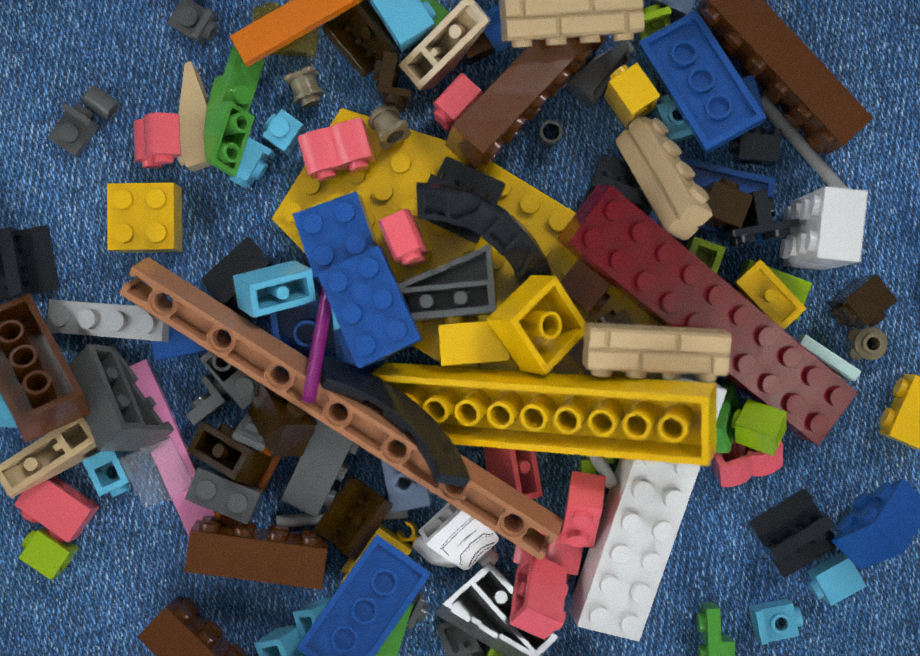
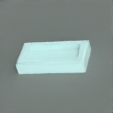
M797 335L795 338L798 343L844 381H856L862 372L808 335Z

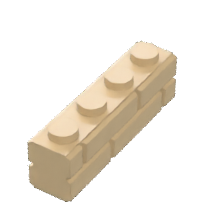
M499 0L502 42H511L512 48L533 47L532 40L544 39L546 40V46L567 44L566 38L579 37L580 44L600 42V36L613 35L614 42L634 40V34L644 31L643 0Z
M638 115L629 124V129L624 130L615 140L616 145L664 230L681 240H688L698 230V226H702L713 216L706 202L709 196L703 188L693 181L692 178L695 176V172L689 165L681 161L679 156L682 154V151L666 136L669 132L667 126L657 118L651 120L643 115Z
M586 322L582 364L587 370H591L592 375L602 377L612 376V371H626V376L632 378H646L647 372L661 373V378L680 380L682 379V374H693L697 380L716 381L717 376L728 375L732 337L724 329Z

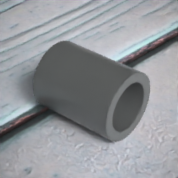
M96 85L90 87L82 99V104L106 121L111 120L115 116L121 104Z
M554 120L545 121L538 132L540 144L547 148L556 146L563 134L561 125ZM551 128L556 131L557 138L549 140L544 137L543 131Z

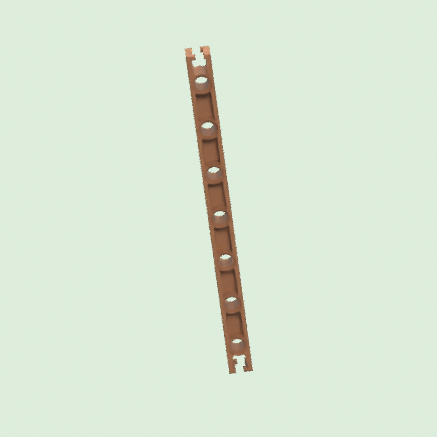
M146 257L132 267L129 275L137 277L123 285L119 293L120 295L537 559L542 560L549 543L553 544L559 536L564 519L462 455L461 457L471 479L466 487L434 482L425 459L417 449L419 443L408 431L403 433L390 420L381 415L383 410L365 399L361 403L346 395L321 388L320 380L316 402H304L302 395L309 358L151 258ZM166 294H168L172 298L173 302H171L168 299ZM223 330L229 333L231 339L224 334ZM280 366L284 367L288 371L289 375L285 374L281 370ZM337 403L344 405L347 411L342 410ZM395 440L401 441L405 447L399 446ZM510 514H515L519 516L522 520H517L513 518Z

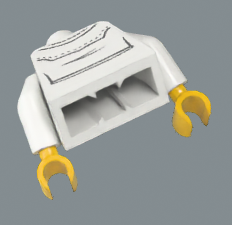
M449 502L420 529H418L415 522L405 521L404 523L412 530L410 537L405 536L400 530L397 531L399 540L403 542L411 541L413 543L412 547L431 565L448 568L458 566L463 570H469L476 562L482 567L489 562L495 565L499 558V555L492 549L499 540L495 531Z

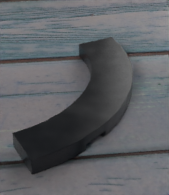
M417 182L418 219L436 220L460 227L464 226L480 234L481 238L490 243L507 259L514 270L519 286L531 275L553 276L548 260L537 241L504 208L483 196L462 188L438 183Z
M323 357L320 374L321 388L346 395L361 403L365 399L383 410L381 415L390 420L403 433L408 431L419 443L417 449L425 459L434 482L460 487L467 486L471 479L459 451L440 425L422 407L383 379L354 365L333 358Z

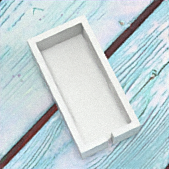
M825 186L791 201L790 206L785 208L783 221L799 218L800 226L790 228L791 235H788L786 239H782L780 258H784L783 267L823 271L859 263L861 260L868 191Z

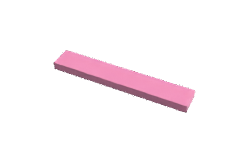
M144 359L129 367L137 376L138 380L135 384L144 397L151 396L156 403L153 409L163 423L169 421L175 429L151 453L189 537L190 530L195 522L203 520V516H214L215 511L185 499L197 468L191 454L187 452V445L149 359Z

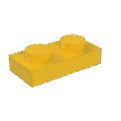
M761 259L757 260L734 282L754 306L783 330L807 309Z

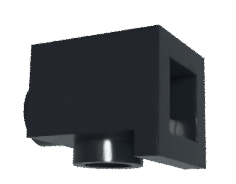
M753 128L731 140L728 145V152L733 154L732 163L773 166L778 163L781 129L774 128L769 133L764 134V129Z

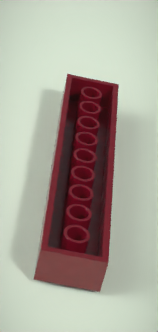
M597 185L556 239L661 326L724 329L729 332L732 337L728 375L724 377L752 400L786 411V427L799 438L819 446L858 393L613 186Z

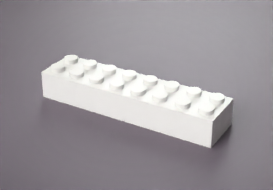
M649 372L647 379L670 380L661 378V373ZM682 374V379L675 380L716 383L714 381L697 380L695 375ZM717 384V418L727 392L719 384ZM619 459L615 471V476L619 482L609 488L602 509L594 547L588 550L568 609L577 627L640 641L701 465Z

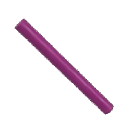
M323 287L321 289L302 400L307 403L316 402L332 311Z

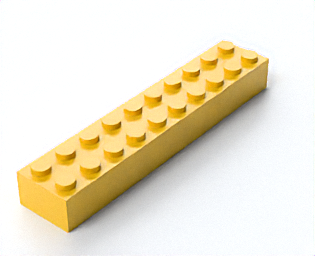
M386 362L371 373L399 389L422 407L440 425L454 445L709 466L716 452L717 383L612 376L602 377L564 373H547L544 375L516 370L453 366L440 367L437 365Z

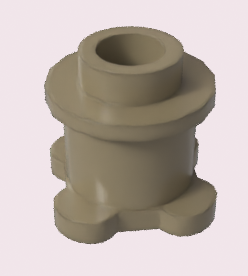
M314 66L305 67L283 77L285 83L291 86L294 93L293 103L295 105H302V108L317 105L321 102L320 97L324 95V89L319 88L315 78L318 76V73Z
M381 105L375 108L368 122L371 129L377 131L378 138L382 141L380 146L383 150L390 149L394 144L406 140L411 135L408 129V122L400 120L398 117L399 110L393 105Z
M868 327L861 331L853 328L847 333L851 348L848 351V355L852 360H860L861 358L875 360L883 356L887 350V337L878 328ZM868 339H870L872 342V346L870 349L867 347Z

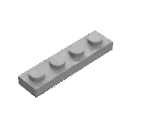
M49 299L47 327L50 332L168 342L170 326L139 306Z

